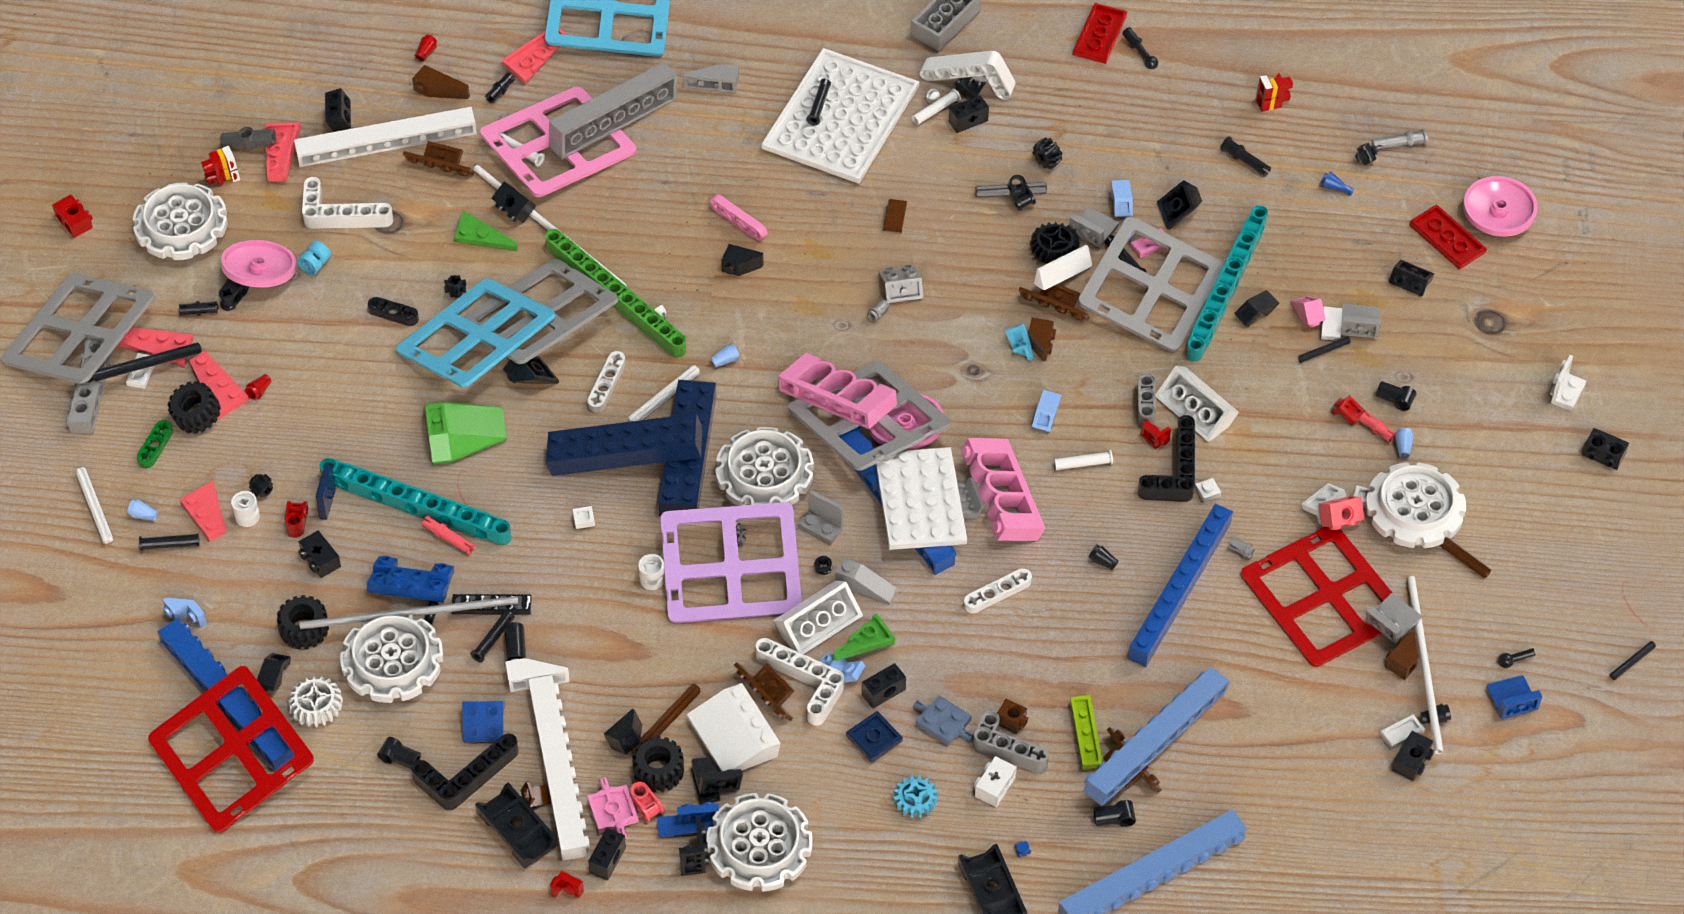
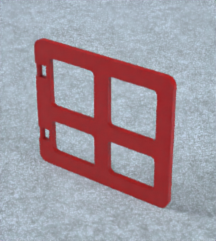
M1323 527L1315 533L1305 536L1267 555L1265 558L1245 566L1241 570V578L1311 666L1319 667L1382 634L1371 624H1365L1342 594L1362 584H1367L1379 600L1383 602L1393 592L1341 529L1330 530V527ZM1318 536L1320 541L1313 544L1310 540ZM1329 542L1335 544L1356 570L1336 582L1330 581L1309 555V552ZM1291 561H1296L1319 590L1284 607L1260 577ZM1266 562L1271 564L1264 569L1260 566ZM1325 603H1330L1353 633L1322 649H1316L1294 619Z
M246 666L237 667L154 729L148 736L150 744L210 827L217 833L225 831L237 822L236 820L250 812L314 762V755ZM242 684L262 710V715L241 731H236L217 706V701ZM205 713L224 738V743L193 767L187 769L169 745L167 739L199 714ZM275 727L294 753V757L272 774H268L248 748V744L268 728ZM232 755H236L254 779L256 785L222 812H218L200 788L198 782ZM293 767L294 771L284 777L282 773ZM241 806L243 808L236 815L232 816L231 812L237 807Z

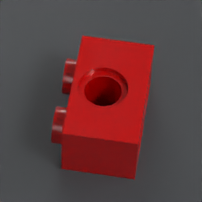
M71 194L52 204L55 217L73 238L93 228L91 213L88 210L85 211L80 200H76Z

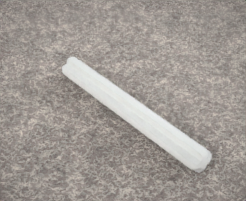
M693 365L628 416V422L643 420L676 393L678 379L692 381L700 374L699 368Z
M77 468L75 471L102 541L104 544L111 543L113 536L86 468Z

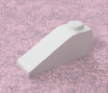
M527 658L512 659L505 662L510 692L529 689L528 679L552 675L553 682L558 684L570 682L567 667Z

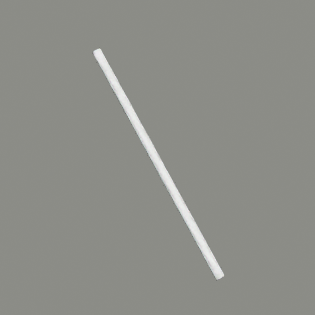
M1409 576L1407 582L1411 606L1421 614L1415 577ZM1421 618L1415 625L1435 753L1442 754L1443 745Z

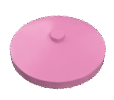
M1491 176L1476 181L1468 188L1463 202L1465 216L1474 227L1484 233L1501 237L1514 236L1526 231L1533 224L1538 208L1537 200L1527 186L1515 179L1503 176Z
M247 240L235 243L223 252L221 268L223 273L236 283L250 287H272L285 283L293 277L296 270V259L289 249L280 244L265 240Z
M921 394L943 413L942 408L934 399ZM906 403L887 413L906 431H911L930 422L928 418L910 403ZM877 423L868 429L871 437L880 445L894 439ZM927 429V430L923 431L922 433L924 434V433H926V432H928V431H930V430ZM941 432L933 434L905 450L924 447L933 442Z

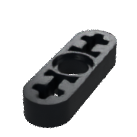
M373 297L368 301V310L371 315L407 326L416 325L419 321L416 308L380 297ZM397 309L398 312L395 314H390L389 310Z

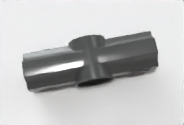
M243 127L239 132L221 133L220 136L222 148L226 146L230 148L244 147L249 151L254 150L259 145L276 144L277 141L275 129L253 130L251 127Z

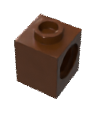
M1008 699L1004 700L997 712L1000 718L999 726L1018 734L1021 728H1025L1029 719L1026 707Z

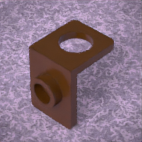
M529 781L524 783L520 792L522 798L531 808L551 804V796L547 785L531 787Z

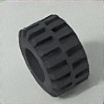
M190 381L187 382V385H180L178 390L175 389L173 391L174 395L169 397L170 401L167 406L169 407L168 412L179 428L183 431L185 430L186 433L193 432L196 434L198 431H206L207 427L210 429L212 427L211 424L216 423V417L220 416L219 410L221 406L215 394L203 382L194 381V383H191ZM200 403L195 410L189 411L193 405Z
M301 595L300 598L295 596L293 600H286V604H282L280 611L277 612V624L283 642L285 644L288 643L292 648L296 646V649L300 650L301 647L309 649V646L315 647L318 642L322 643L324 641L323 637L328 635L329 626L300 630V626L295 625V623L303 619L317 620L328 618L324 604H321L319 599L314 600L313 596L307 598L306 595Z
M656 736V739L650 737L648 741L645 742L643 740L640 742V746H636L635 752L632 755L634 778L637 782L645 783L652 792H656V790L665 792V789L671 790L673 785L677 786L679 784V780L683 778L684 759L681 747L679 745L676 746L674 740L670 742L667 737L661 739V736ZM657 760L668 763L662 768L649 766L650 763Z

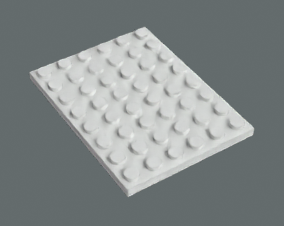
M823 48L764 139L762 149L859 184L917 91L919 81ZM825 78L824 84H826L828 79L831 81V86L820 115V123L815 126L810 125L806 121V117L810 114L820 80Z

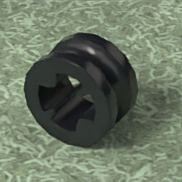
M820 556L815 560V570L818 574L827 575L831 573L833 566L829 557Z

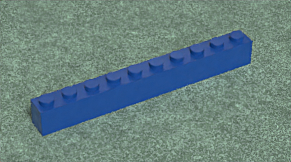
M860 427L839 436L860 455L874 449L871 441L863 436ZM872 465L864 470H855L882 505L876 465ZM952 546L915 548L935 575L955 565L956 552Z
M1215 503L1131 643L1129 660L1147 667L1230 527L1232 510Z
M178 618L157 631L163 646L204 692L228 675L220 661L216 662L213 659L214 656L208 648L204 649L201 640L197 636H193L186 623L182 624ZM235 687L217 701V706L239 731L262 715L257 703L248 698V694L243 687ZM275 727L268 728L250 742L274 771L294 757V753Z

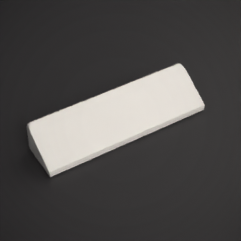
M1084 245L1038 268L1034 284L1042 290H1046L1092 267L1088 246Z

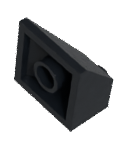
M1185 180L1160 198L1157 203L1167 229L1170 230L1194 211L1202 202V198L1198 188Z
M538 356L524 364H517L510 359L503 368V371L508 375L507 378L513 383H559L558 378Z

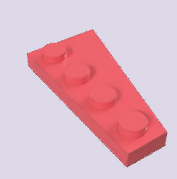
M559 28V34L567 35L563 30ZM546 30L502 60V65L525 85L560 47L551 46L545 42Z
M265 123L266 129H275L277 138L276 144L267 145L268 181H286L295 151L294 139H298L301 129L300 123Z
M131 327L118 346L152 355L192 344L194 338L193 334ZM188 357L173 360L168 363L174 362L177 363L178 366L185 368Z
M205 350L189 360L198 381L209 386L219 401L221 409L219 410L220 416L217 419L222 418L249 401L248 395Z

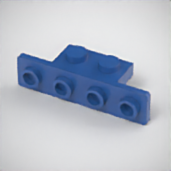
M705 802L702 805L694 806L692 804H684L681 807H677V815L658 817L659 837L697 834V817H700L701 824H705L707 833L709 827H714L713 816L719 811L718 803Z

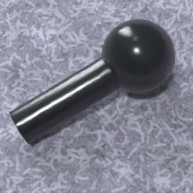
M1534 648L1512 655L1502 653L1498 657V664L1503 668H1509L1513 665V662L1535 656Z

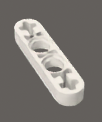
M615 351L608 356L588 397V408L590 411L598 413L605 408L626 364L625 355L622 352ZM608 372L615 373L613 377L605 376ZM601 386L608 387V390L604 392L598 389Z
M1027 569L1016 570L968 594L964 598V609L969 613H977L1028 588L1032 580L1031 572ZM1009 584L1011 589L1004 590L1001 588V585ZM986 592H992L995 594V596L993 598H987L984 596V594Z

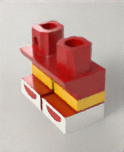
M1280 73L1276 75V78L1268 79L1267 75L1260 76L1255 100L1261 112L1281 108L1284 101L1290 100L1289 89L1293 88V81L1290 76L1282 78Z
M229 146L208 153L210 159L201 162L208 185L218 182L221 187L223 181L232 179L233 182L240 180L235 158Z

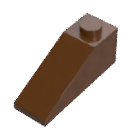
M426 65L412 78L414 91L427 97L469 99L470 97L468 84Z

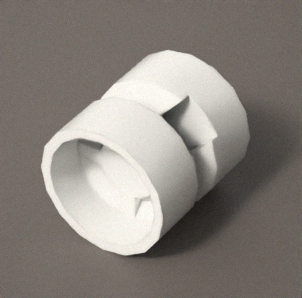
M249 491L236 493L231 500L236 523L243 527L255 525L260 518L255 495Z
M656 554L643 556L638 564L640 584L647 590H657L662 587L665 581L663 559Z

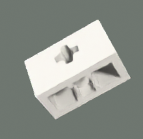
M995 756L992 762L986 764L983 776L981 778L978 777L975 781V797L997 808L1016 778L1017 767Z

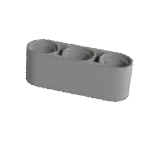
M1143 373L1138 378L1137 421L1141 427L1142 423L1147 420L1152 424L1155 421V377L1150 373Z

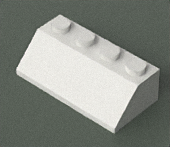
M1182 366L1174 367L1156 393V398L1177 416L1189 415L1195 420V431L1208 442L1229 428L1239 413L1188 368Z
M835 580L773 621L787 644L793 650L805 654L862 617L863 614L847 582Z

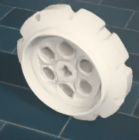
M173 183L162 189L158 188L144 197L145 204L138 205L133 215V229L138 243L142 247L146 246L148 253L162 259L171 257L173 260H184L193 258L194 255L199 253H206L217 245L216 238L224 236L228 225L227 211L220 196H214L210 188L200 184L193 186L188 185V183Z
M758 427L757 431H742L731 438V445L722 446L716 459L717 468L715 472L717 484L720 490H726V498L737 506L782 502L793 505L799 501V494L807 493L813 481L812 471L814 470V463L810 450L803 448V441L788 431L780 433L778 428Z
M1406 462L1390 466L1388 473L1380 472L1376 475L1370 484L1369 492L1366 496V512L1368 516L1373 517L1372 525L1383 537L1390 536L1394 538V543L1409 548H1414L1415 545L1430 548L1443 544L1444 537L1452 538L1460 530L1466 512V500L1464 494L1458 493L1459 484L1449 474H1441L1438 472L1437 467L1429 464L1417 463V465H1409Z
M409 615V617L384 616L369 622H362L363 627L359 629L353 628L343 642L345 651L340 653L343 675L347 676L348 685L361 696L370 694L372 701L392 703L394 698H401L402 701L414 698L422 693V686H431L441 671L439 664L443 662L441 640L436 638L435 629L422 618L413 620V615Z
M757 793L736 797L734 805L726 803L713 816L714 827H709L707 830L706 842L708 843V851L713 853L710 856V863L715 871L722 878L726 876L731 877V885L748 891H752L755 886H759L763 892L783 887L785 879L795 880L806 867L807 860L804 857H810L812 852V832L806 831L808 829V820L796 806L789 808L788 800L773 794H766L764 798H759ZM758 822H763L764 824H763V825H758V824H756V823H758ZM743 830L746 833H738V831ZM775 832H780V833H782V834H781V835H775L774 833H775ZM738 849H744L745 851L739 852V851H737V850H738ZM778 850L781 853H773V851ZM755 859H761V860H763V861H761V862H756V861H754V860H755Z

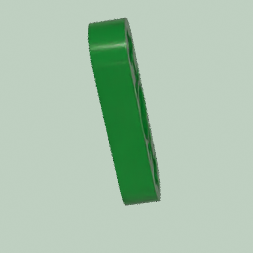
M161 420L153 427L137 454L140 467L150 468L156 463L173 434L172 425L169 421ZM154 441L160 442L157 447L150 446Z

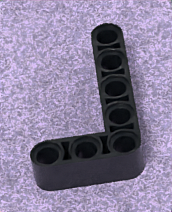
M1183 415L1178 419L1176 432V476H1141L1137 492L1141 499L1188 502L1193 498L1195 487V420L1193 417Z
M510 733L502 735L450 780L446 779L427 761L417 760L411 767L414 783L446 810H454L516 758L519 753L517 738Z

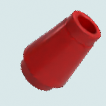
M429 34L421 38L415 54L418 60L424 61L437 47L438 41L436 38Z
M263 374L246 385L245 393L252 400L261 398L272 382L271 378L267 374Z

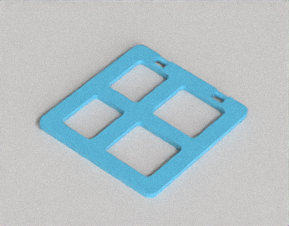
M550 0L545 42L551 46L660 57L664 54L670 0H656L655 5L617 2L616 0ZM568 8L600 12L599 36L597 38L559 34L561 10ZM624 14L652 17L654 21L651 43L612 40L611 33L614 15ZM661 34V39H655V35Z
M484 279L402 341L396 347L399 355L414 361L416 364L442 378L450 380L459 387H467L555 318V313L552 309L491 279ZM484 293H490L509 303L482 325H477L458 315L459 312ZM520 310L536 316L535 319L509 339L493 333L495 329ZM445 324L468 335L441 357H435L416 347ZM479 342H483L495 349L466 372L451 365Z

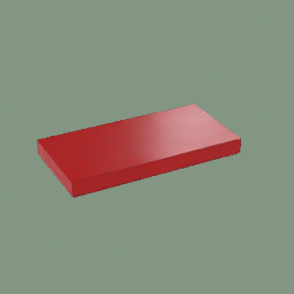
M1094 3L1074 47L1073 55L1106 64L1126 20L1128 11Z
M1437 204L1412 219L1409 223V226L1459 270L1487 251L1484 245Z

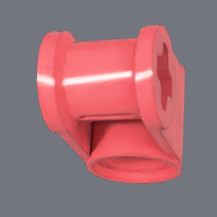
M636 782L631 786V799L634 807L646 823L650 822V819L657 814L665 813L661 801L645 783ZM641 793V794H644V795H643V796H637L636 794Z

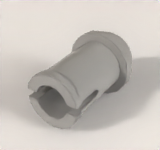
M884 299L880 300L875 307L868 310V318L871 321L880 320L881 315L890 308L889 303Z
M1236 537L1230 542L1229 548L1242 554L1243 558L1250 559L1253 556L1255 548H1253L1252 544L1248 545Z

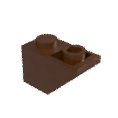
M1032 317L1028 331L1031 347L1042 361H1046L1047 355L1052 353L1053 344L1051 340H1055L1056 329H1053L1054 321Z
M1412 631L1406 637L1402 636L1397 643V647L1390 649L1386 655V668L1404 680L1417 668L1419 659L1416 639Z

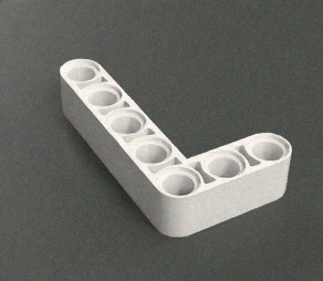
M996 51L929 57L925 59L920 71V77L926 81L985 75L996 96L1002 100H1007L1011 97L1016 84L1003 58Z
M309 177L304 182L302 214L307 228L388 227L394 221L392 207L388 203L322 204L323 194L319 178Z
M762 638L756 642V659L758 662L764 665L768 663L773 669L817 688L807 705V720L811 725H821L844 690L843 673L770 639Z

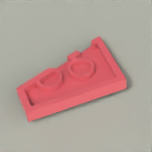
M213 481L179 499L180 504L209 542L227 533Z

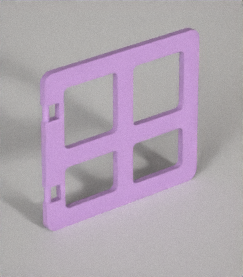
M790 503L666 511L661 515L668 618L672 623L778 616L802 602L793 506ZM779 518L781 522L783 557L741 561L738 557L736 522L738 520ZM720 522L722 524L725 560L719 563L681 565L677 527L684 524ZM667 534H674V543H667ZM780 572L785 574L786 600L744 603L742 601L741 576ZM715 577L726 578L728 604L691 608L683 606L681 584L683 580ZM671 591H678L679 600L672 601Z

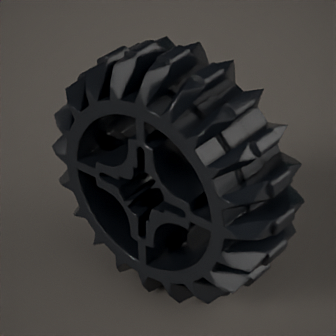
M1055 221L1054 224L1048 222L1047 225L1041 224L1040 228H1036L1035 232L1031 235L1030 246L1035 259L1039 258L1040 263L1045 261L1048 264L1078 249L1080 242L1075 229H1071L1070 225L1064 226V223L1057 224Z

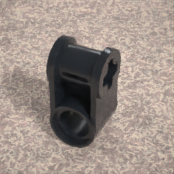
M1018 174L1013 175L1008 181L1007 186L1018 211H1022V208L1030 204H1036V200L1024 177ZM1019 180L1021 187H1013L1012 181Z
M228 278L218 292L221 299L220 307L225 311L235 309L241 299L247 294L249 286L236 283Z

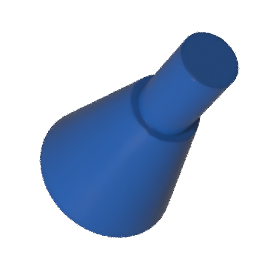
M1331 171L1329 174L1325 173L1321 180V183H1323L1322 187L1341 190L1349 195H1352L1354 191L1353 188L1345 185Z

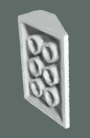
M742 683L722 690L686 715L720 771L728 769H741L742 771L778 757L780 741Z

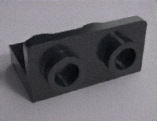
M985 75L958 78L954 85L957 91L961 90L968 97L974 98L978 96L988 80Z
M1400 260L1393 268L1389 283L1423 296L1427 285L1433 280L1435 273Z

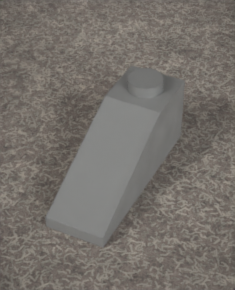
M719 64L683 74L684 88L736 93L739 82V66Z
M844 557L835 572V580L847 582L852 592L890 605L897 592V587L863 564Z

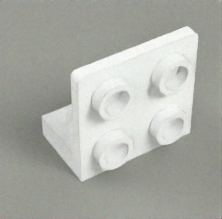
M1569 355L1567 361L1563 360L1560 373H1557L1554 378L1553 384L1555 385H1553L1550 395L1553 396L1551 404L1572 412L1586 385V380L1569 374L1573 356Z

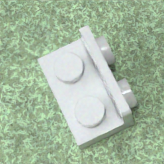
M1328 483L1304 501L1302 508L1316 515L1319 524H1321L1318 503L1346 497L1345 490Z

